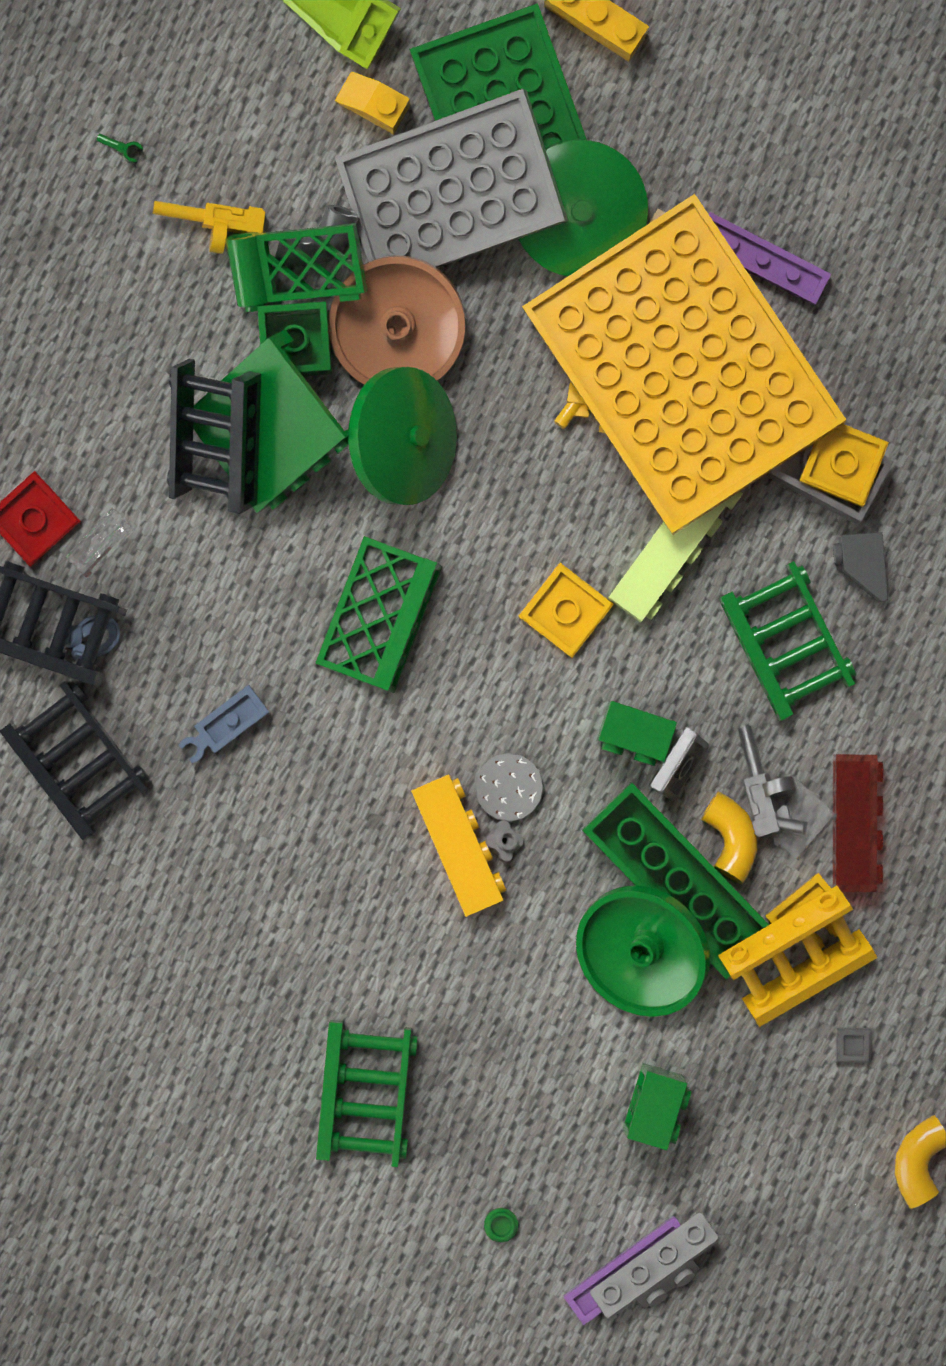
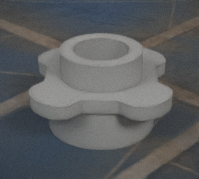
M502 820L496 824L497 829L491 831L486 837L485 843L494 855L499 856L501 861L506 862L512 859V853L515 849L523 845V837L510 828L508 821ZM503 838L507 840L506 844L502 842Z

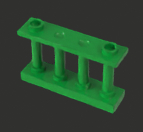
M794 561L785 565L790 575L744 598L741 595L735 597L733 591L719 598L721 606L779 721L793 715L791 707L795 706L794 702L842 679L846 688L855 684L852 677L857 675L848 657L842 658L806 586L811 583L806 570L802 565L797 567ZM795 587L797 588L805 606L760 628L756 626L750 627L745 617L750 614V609ZM809 618L812 619L820 635L819 637L774 659L772 657L765 658L760 646L765 644V640ZM827 649L835 667L789 690L787 687L780 688L775 678L780 675L779 671L819 651Z
M330 1020L316 1160L330 1161L331 1152L338 1153L339 1149L392 1154L391 1167H398L399 1159H406L408 1139L401 1138L408 1061L409 1056L416 1057L418 1036H411V1027L404 1028L403 1038L349 1033L348 1029H343L344 1021ZM355 1047L402 1052L400 1072L348 1068L346 1064L340 1063L341 1050ZM350 1081L399 1086L397 1107L343 1102V1098L337 1097L338 1084ZM341 1115L396 1120L394 1141L340 1136V1132H333L334 1118L341 1119Z

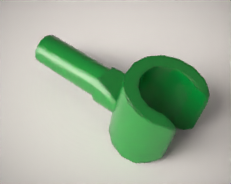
M101 133L97 137L98 142L122 153L124 159L129 163L138 162V160L127 155L129 147H136L143 151V147L138 142L133 141L125 144Z

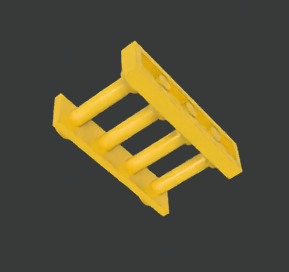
M837 885L718 955L733 980L742 976L751 993L743 997L742 1000L759 1027L878 958L860 929L851 933L843 915L852 911L853 908ZM831 923L840 941L822 951L813 933ZM802 941L810 958L792 968L784 950ZM772 958L780 976L762 985L754 968Z

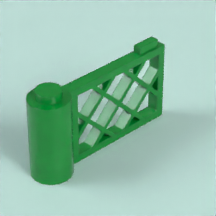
M356 223L267 233L247 232L232 235L225 239L237 306L245 307L246 312L258 311L257 306H265V303L328 296H339L340 302L360 300L362 298L361 293L368 291ZM348 233L350 248L345 255L330 244L335 234ZM328 235L326 239H323L321 236ZM303 237H310L321 246L313 258L297 247ZM296 238V240L294 241V243H292L290 240H288V239ZM278 240L289 249L281 261L270 254L268 241ZM324 250H327L340 261L332 273L316 262ZM292 253L308 264L300 276H297L284 265ZM343 265L354 272L356 285L346 286L335 277ZM311 268L327 279L320 289L312 288L303 280ZM279 271L294 282L289 292L277 293L274 278ZM330 283H332L335 286L327 288ZM298 286L303 289V290H300V291H296V289L298 288Z

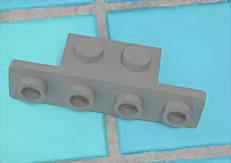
M698 1213L594 1287L590 1294L607 1319H612L635 1301H638L644 1309L648 1306H656L667 1297L666 1293L676 1286L681 1287L688 1284L695 1277L694 1273L699 1271L700 1268L694 1259L718 1243L720 1239L704 1215Z

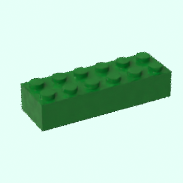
M632 782L581 829L635 886H645L662 891L681 902L695 916L708 941L710 964L726 980L730 977V974L718 955L769 925Z

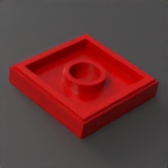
M36 471L31 473L0 502V535L30 567L37 563L81 522Z

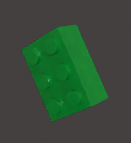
M642 1063L623 1125V1130L628 1139L663 1150L668 1149L669 1143L676 1144L681 1124L677 1120L680 1109L686 1110L691 1096V1090L687 1087L688 1083L682 1074Z

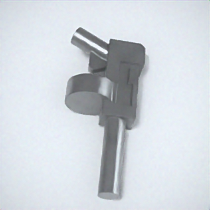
M751 726L739 728L738 732L750 778L744 779L755 818L754 821H751L755 835L763 838L781 832L805 835L808 826L807 822L791 819L788 806L783 805L778 808L776 800L777 797L796 791L793 776L771 780L770 774L763 773Z

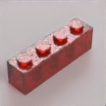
M833 754V887L837 885L841 892H877V885L883 884V865L877 864V850H883V831L877 830V816H883V796H877V782H883V762L877 761V755Z

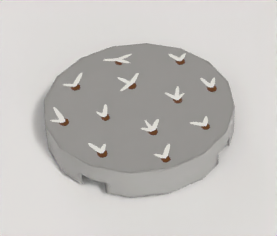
M511 753L494 756L484 763L477 774L475 783L477 801L483 810L495 819L505 821L523 819L533 812L541 800L543 789L541 775L535 765L525 757Z

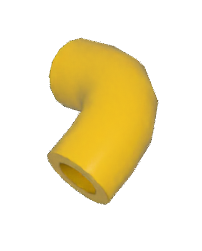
M717 791L701 817L702 821L716 828L724 839L722 853L713 867L728 879L743 884L752 869L758 851L757 835L754 833L748 813L733 799Z
M935 1115L919 1123L904 1137L896 1153L894 1175L901 1195L911 1209L928 1202L939 1193L928 1168L931 1158L937 1152L946 1148V1131Z

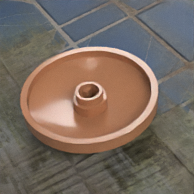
M385 256L363 264L368 291L361 293L362 298L360 300L340 302L339 296H334L329 312V336L332 348L339 362L352 377L364 385L378 372L392 367L418 368L439 380L456 361L465 338V310L455 286L439 269L414 257ZM354 272L345 279L343 284L346 286L356 285Z

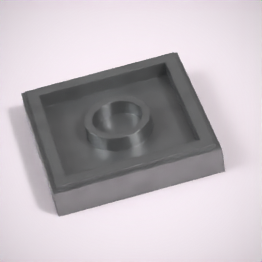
M686 727L650 786L671 801L676 800L708 748L709 743L696 732Z

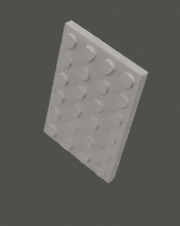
M525 89L515 91L335 158L351 210L359 215L356 226L368 262L385 256H409L423 260L438 268L568 221L529 96Z

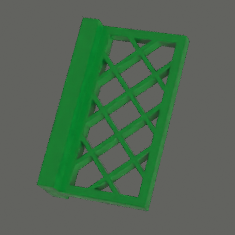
M364 536L320 649L316 664L395 693L443 566L432 560ZM369 546H372L382 551L387 563L369 571L364 558ZM388 553L396 555L398 558L391 560ZM404 560L417 563L413 577L400 582L393 565ZM362 566L365 573L358 576ZM389 568L396 585L379 592L372 575ZM368 578L375 595L357 602L352 592L356 582ZM409 585L407 593H405L403 587ZM399 589L403 599L401 609L388 614L381 597ZM350 598L353 605L346 607ZM377 600L384 617L367 624L360 607ZM355 610L362 627L345 634L340 624L342 616ZM397 616L396 622L393 626L391 619ZM387 622L391 631L389 640L376 646L369 629ZM337 629H338V632H339V634H340V637L334 639L335 634H336ZM365 631L372 648L354 656L347 639ZM343 641L350 659L339 664L327 661L326 658L330 647ZM385 648L381 658L379 651ZM373 653L379 663L374 678L362 674L357 663L358 660ZM352 663L355 671L345 668V666Z

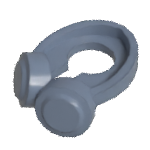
M96 615L85 618L78 625L71 626L65 645L72 649L71 655L75 661L78 658H82L85 645L81 644L83 638L89 636ZM111 617L106 628L109 632V638L107 642L100 645L96 658L109 653L118 643L120 629L117 622Z

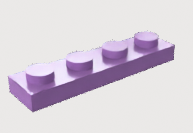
M711 212L709 213V216L747 272L814 306L816 305L831 276L830 273Z
M672 1216L563 1295L583 1325L602 1312L591 1296L590 1291L680 1227L681 1224L675 1216Z

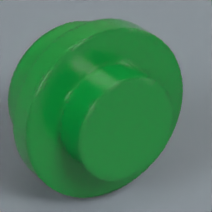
M496 1208L487 1214L484 1221V1229L491 1240L500 1243L507 1242L516 1235L518 1220L511 1210Z

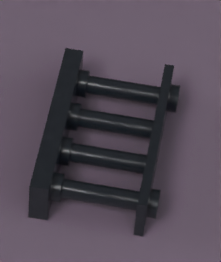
M187 359L171 367L169 386L171 387L169 471L167 473L169 498L176 499L191 491L192 488L226 495L228 498V512L241 514L257 505L261 373L248 371L232 379V383L195 376L194 359ZM194 390L228 396L231 400V416L195 409ZM194 423L227 429L230 433V449L193 441ZM193 455L227 462L229 466V481L192 474Z
M5 560L4 566H0V573L4 574L0 585V627L17 579L36 586L18 637L14 636L13 642L1 639L2 631H0V653L101 687L105 674L95 671L97 664H94L111 613L114 612L125 616L127 609L118 606L120 600L100 593L99 598L96 599L23 574L25 567ZM50 590L67 596L50 648L46 647L44 653L32 649L34 642H31L47 593ZM82 601L97 606L99 609L82 658H78L76 664L64 660L65 653H63V649L79 603Z
M64 681L59 685L66 694L64 697L26 726L21 724L17 728L14 723H9L0 730V733L80 838L86 840L96 832L92 826L96 823L95 818L136 787L142 794L149 792L151 789L147 786V783L151 779L139 764L135 767L131 765L84 702L88 700V697L77 683L71 686L69 682ZM75 705L87 722L47 753L42 751L40 754H37L30 745L34 741L33 737ZM96 733L107 747V750L68 780L62 779L58 781L51 772L55 768L54 764ZM117 760L128 777L89 807L83 806L79 809L72 800V797L76 795L74 791Z

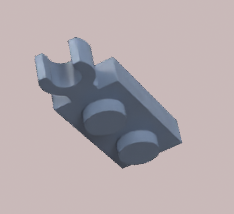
M248 685L197 723L194 727L199 732V735L183 739L179 747L182 749L190 743L195 744L197 753L189 760L191 763L197 762L204 756L205 748L209 746L214 753H217L267 715L269 710L250 685Z

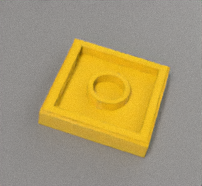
M843 424L813 444L799 481L863 507L889 442Z
M559 563L518 617L573 658L614 604L562 563Z

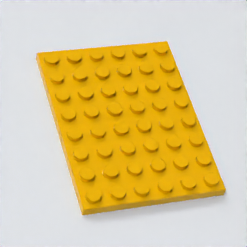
M695 194L522 306L672 535L847 421Z

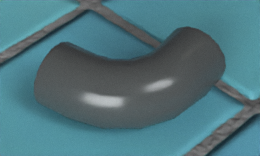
M327 205L319 227L352 223L357 225L359 215L342 206ZM284 227V228H283V231L291 230V229H288V228H285V227ZM348 233L335 234L330 244L342 252L349 242ZM322 235L321 237L326 239L328 235ZM303 237L297 247L313 258L321 246L312 238ZM296 238L288 239V240H290L292 243H294V241L296 240ZM280 242L275 254V258L279 261L282 260L289 250ZM324 250L316 262L318 264L329 262L334 256L327 250ZM294 253L286 261L290 265H308Z

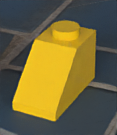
M352 71L335 99L336 103L393 135L410 107V98L380 81Z

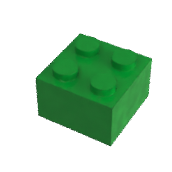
M326 301L257 306L260 345L269 337L286 329L294 341L283 351L302 376L332 374L328 306Z
M609 701L596 741L603 743L602 750L617 755H622L623 751L627 750L636 753L634 760L655 766L656 761L665 762L677 722Z

